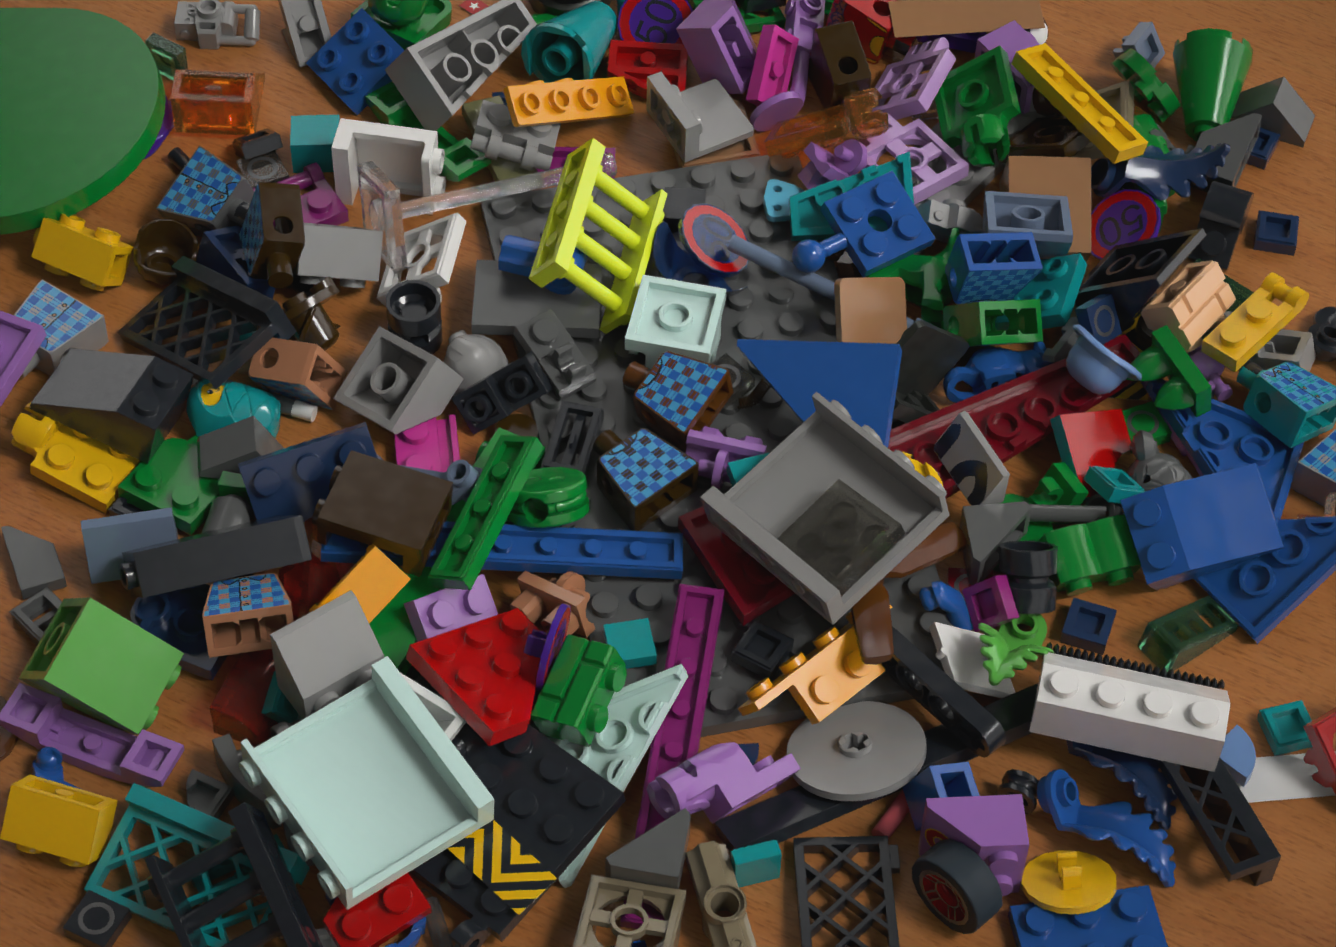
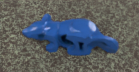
M1034 342L1033 349L1027 351H1014L997 346H986L975 351L965 367L959 366L948 371L943 381L944 392L950 401L957 403L1048 366L1052 362L1042 360L1043 353L1047 349L1044 342ZM963 380L970 385L973 392H960L954 387Z

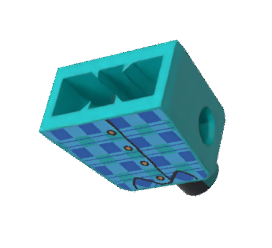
M1248 361L1239 371L1237 382L1250 390L1243 405L1244 411L1288 447L1292 448L1333 429L1336 422V386L1291 362H1284L1265 370L1253 361Z

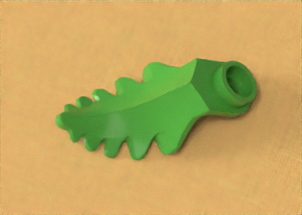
M1018 613L1019 618L1001 625L999 631L982 622L978 624L979 630L985 634L980 635V641L987 645L980 649L981 654L988 659L983 661L982 665L989 673L988 680L992 686H997L1003 679L1014 677L1015 672L1013 669L1024 670L1027 667L1026 662H1036L1038 657L1044 656L1048 652L1054 653L1052 649L1042 646L1047 634V624L1041 614ZM1026 624L1032 627V630L1022 631L1017 625Z

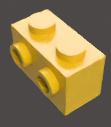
M28 775L11 784L0 839L16 843V849L25 853L41 854L46 852L59 856V861L63 864L73 867H85L101 858L109 843L118 800L34 775Z

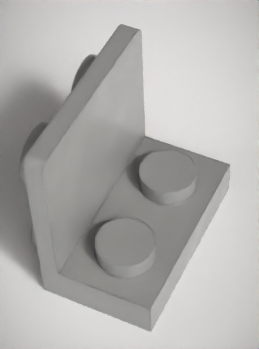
M662 72L647 76L646 110L684 163L754 135V127L717 79L680 92L675 84H670Z

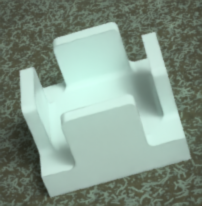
M643 275L625 336V350H629L630 354L638 355V352L644 353L646 355L645 366L652 369L662 353L668 351L714 364L721 336V319L726 301V289Z

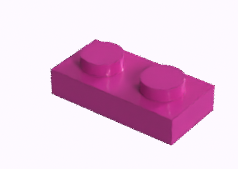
M775 24L763 25L748 86L746 100L757 107L767 99L787 92L799 42L797 37Z

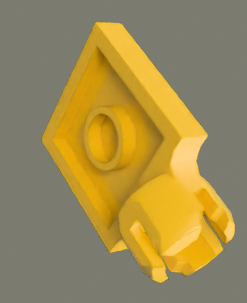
M31 402L28 403L24 409L32 414L30 416L22 412L19 414L11 432L13 435L11 443L14 447L35 458L30 464V474L106 514L119 497L118 486L141 461L31 410Z

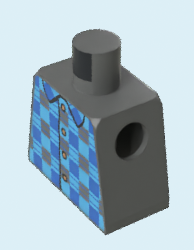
M198 146L156 209L164 219H173L185 224L195 236L202 237L203 232L235 225L242 226L255 191L240 173L205 148Z

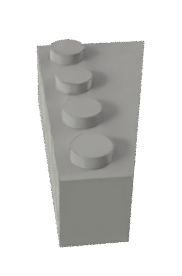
M501 0L408 47L385 71L424 129L436 131L456 113L464 102L474 94L482 83L522 43L526 35L537 23L521 0Z

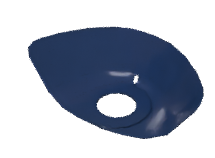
M665 221L659 224L654 237L653 255L661 278L683 281L686 275L699 273L708 279V286L726 289V298L748 288L747 286L738 290H732L714 270L687 255L677 245Z

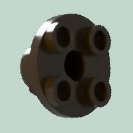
M331 277L310 288L311 297L303 291L282 304L286 311V316L296 330V333L293 335L296 341L318 344L324 351L336 343L339 338L337 329L341 327L339 324L331 321L322 304L340 292Z

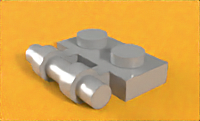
M483 100L470 149L485 153V158L497 160V157L520 163V168L532 171L534 167L549 172L561 123L514 127L508 106Z

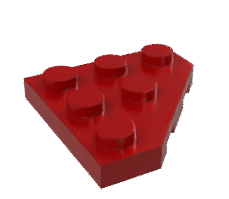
M518 608L409 645L406 659L488 746L526 733L531 717L537 672L541 658L524 653L528 634H532L533 629H539Z

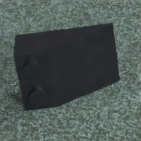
M1203 228L1115 245L1082 280L1075 301L1076 307L1083 305L1100 294H1112L1121 331H1126L1135 323L1134 317L1157 295L1161 287L1206 236Z
M70 349L30 404V409L148 464L185 411L187 396L191 389L194 374L155 356Z

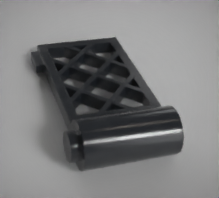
M888 836L793 838L801 947H812L811 938L823 927L841 940L835 947H868L858 938L871 926L887 937L888 947H900L892 874L900 873L898 845H889ZM858 852H878L879 862L867 872L853 862L851 858ZM823 853L833 862L819 873L805 862L804 854ZM841 868L859 880L847 892L829 880ZM879 875H881V882L876 879ZM806 877H807L809 880H811V882H810L808 885H807ZM867 886L883 898V902L872 912L854 899ZM819 888L837 900L824 913L808 902V898ZM845 907L863 919L851 932H848L832 920ZM884 914H885V921H883V920L881 919V917H882ZM810 917L814 920V922L811 925Z

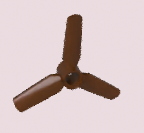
M948 522L939 525L851 608L860 656L865 664L877 665L889 661L894 653L889 594L883 586L884 579L903 578L963 551L966 548L967 540L963 531L955 523Z

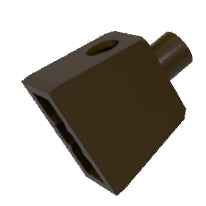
M853 20L815 29L808 69V77L826 114L830 116L844 114L846 121L850 124L859 123L868 117L869 111L866 102L872 81L871 72Z

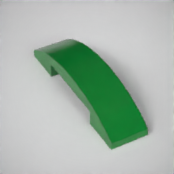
M393 82L365 96L366 103L381 124L424 129ZM442 126L436 130L438 132V148L445 151L444 166L440 176L446 177V180L459 182L491 164V159L485 158V153L470 149L472 141L466 137L458 141Z

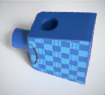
M1032 232L959 234L945 266L952 298L956 304L1012 300L1043 269Z

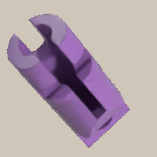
M720 743L685 760L678 767H674L655 777L656 779L648 784L647 793L656 811L665 819L686 808L690 814L704 810L713 824L780 786L801 768L792 753L776 762L769 755L752 765L745 752L737 743Z

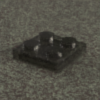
M838 479L777 539L836 587L842 597L905 535V532L898 521Z

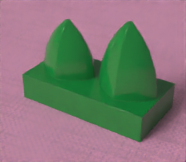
M1167 325L1153 331L1152 346L1141 352L1131 362V365L1142 374V380L1140 381H1152L1164 377L1169 379L1158 391L1154 402L1155 407L1167 410L1190 408L1196 417L1210 411L1212 387Z

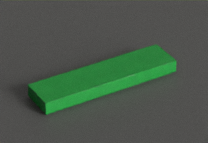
M500 436L427 577L434 587L461 590L472 589L519 496V492L522 490L544 447L537 437Z

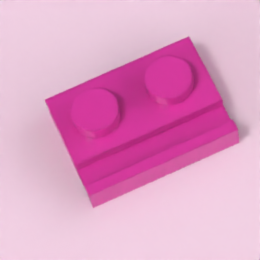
M455 414L449 415V419L436 420V417L396 435L394 434L397 465L446 472L453 462L460 460Z

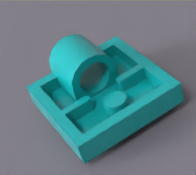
M1081 253L1040 259L1043 267L1042 271L1012 299H1040L1042 329L1065 326L1070 319L1087 268V263ZM1005 315L996 318V330H1008L1009 320Z

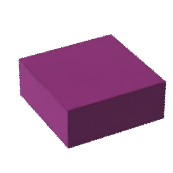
M1007 575L993 576L962 590L974 632H981L978 628V624L981 622L996 628L1019 618Z

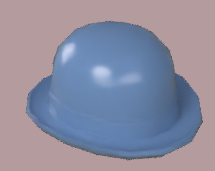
M1079 324L1072 326L1079 337L1069 351L1066 367L1069 374L1080 385L1092 393L1101 395L1110 393L1127 378L1135 381L1142 380V374L1135 367L1107 349L1084 327Z

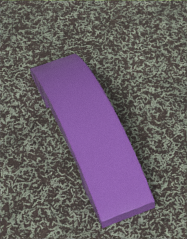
M19 683L0 712V725L40 750L44 747L56 748L62 754V761L129 784L136 783L141 786L162 787L185 750L183 744L142 729L140 734L135 736L64 709L61 698Z

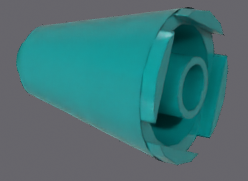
M593 1L536 25L522 41L521 56L528 74L534 73L544 83L555 82L564 78H573V81L592 79L610 44V40H612L617 30L618 20L615 12L607 4Z

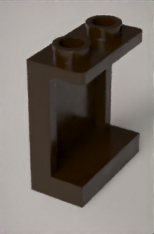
M351 450L344 465H337L332 473L329 484L330 493L327 499L320 498L315 507L312 524L317 525V543L327 545L332 533L368 545L374 544L378 548L403 555V572L420 577L451 511L453 482Z

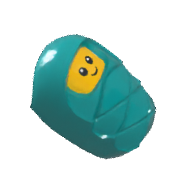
M198 381L193 385L187 396L186 412L197 437L255 416L270 434L276 438L280 427L281 404L280 400H277L272 394L246 384L225 382L215 390Z

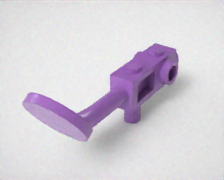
M788 0L785 7V31L799 39L793 64L790 91L767 99L752 112L750 122L756 131H769L784 125L793 119L803 107L807 92L809 58L816 28L823 27L825 0Z

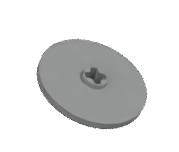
M862 701L840 706L821 722L813 725L808 718L805 719L792 733L787 745V755L792 753L801 769L793 775V778L807 791L831 800L863 801L890 794L910 782L924 764L927 745L925 733L921 725L909 713L886 703Z

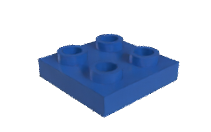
M361 8L306 64L358 116L368 106L365 96L392 82L385 69L405 50Z

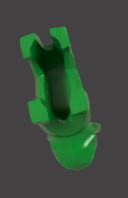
M952 229L947 246L941 253L935 256L912 254L866 277H901L905 282L906 299L921 307V319L940 328L943 320L941 312L944 306H947L953 299L945 266L955 241L960 234L959 229Z

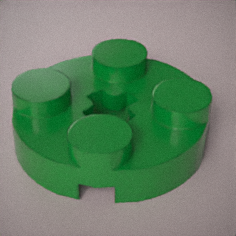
M1128 49L1111 63L1122 79L1125 81L1129 79L1135 89L1134 99L1139 103L1145 99L1149 103L1147 105L1148 110L1160 123L1166 121L1181 107L1178 98L1166 82L1162 84L1154 74L1157 71L1136 50Z

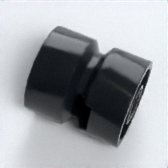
M406 280L396 284L389 290L386 296L388 331L433 355L439 350L443 342L440 294L434 286L420 280Z
M1009 541L1001 543L999 546V571L1007 575L1018 613L1043 614L1055 611L1057 588L1049 577L1057 573L1058 546L1040 541Z

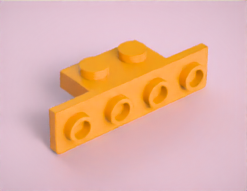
M624 76L574 81L573 78H564L550 83L537 80L524 85L503 88L514 127L628 117L634 113Z
M851 611L845 616L849 623L839 631L834 626L820 634L812 641L816 648L808 655L804 656L802 652H799L781 664L779 668L783 674L771 682L767 677L751 687L746 692L749 700L738 708L742 716L759 711L788 689L813 725L821 722L886 670L881 663L877 665L865 664L861 660Z

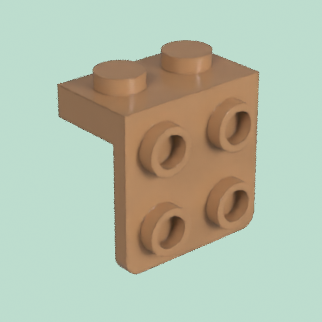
M901 277L839 278L835 281L837 342L896 344L901 339L902 334L907 329L905 282Z

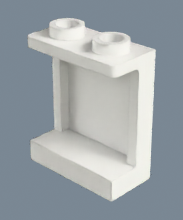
M344 118L340 119L331 150L335 191L342 203L353 206L358 188L422 196L424 214L433 215L436 201H443L446 190V177L440 176L444 166L445 151L438 148V132Z

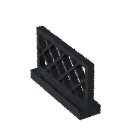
M182 256L171 266L178 277L118 331L123 341L151 356L158 357L194 374V379L215 390L272 337L288 340L296 333L295 328L276 300L185 256ZM181 294L185 295L183 302L170 305ZM208 308L207 313L192 317L193 312ZM181 316L180 321L166 325L168 319ZM231 319V325L216 329L217 323ZM154 324V329L140 333L146 326ZM204 328L203 333L189 337L190 331ZM256 331L248 339L239 341L240 335ZM177 336L175 342L162 345L164 339ZM228 339L227 345L212 349L214 343ZM201 347L199 354L185 357L187 351ZM224 360L213 372L208 371L209 364Z

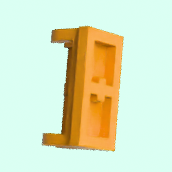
M372 544L367 547L365 555L318 605L314 604L309 611L312 612L351 590L357 597L370 623L410 581V578L381 550Z

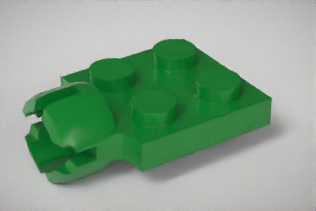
M999 45L950 71L935 96L943 141L951 148L961 145L963 156L967 157L972 165L979 167L995 165L992 151L995 148L997 149L1000 161L1006 158L1010 150L1007 126L1013 117L1021 113L1008 53Z

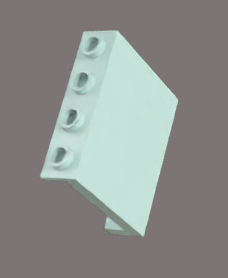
M388 656L371 665V680L259 746L253 748L247 738L241 741L243 761L239 763V768L245 780L252 788L260 786L267 796L264 802L274 821L279 825L283 822L286 823L294 834L290 838L298 855L305 862L309 859L313 861L320 871L317 874V878L325 893L330 899L338 897L347 910L494 820V798Z

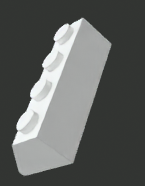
M1048 652V654L1043 656L1029 732L1215 772L1225 743L1230 699L1226 690Z

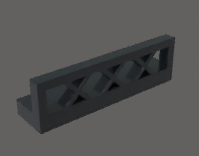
M1219 757L1215 772L1182 765L1192 783L1184 781L1179 772L1180 764L1175 766L1174 763L1155 759L1228 882L1249 875L1255 886L1272 881L1281 855L1222 759ZM1204 803L1211 812L1215 821L1207 819L1206 815L1202 810ZM1227 840L1240 860L1239 863L1235 864L1225 848Z

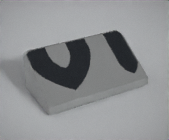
M966 411L960 412L937 440L934 452L971 506L1001 503L1005 498L1010 474Z

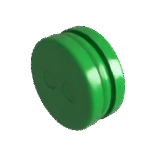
M567 467L532 469L508 516L509 521L521 527L548 528L580 520L588 514L590 509L586 492V475L577 469Z

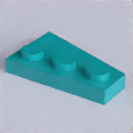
M910 151L896 156L895 160L879 166L875 164L861 169V172L839 181L835 179L790 196L791 241L807 239L825 240L835 235L820 210L823 203L892 170L914 203ZM876 216L868 218V223L874 230L880 232L888 230L887 224L882 218Z

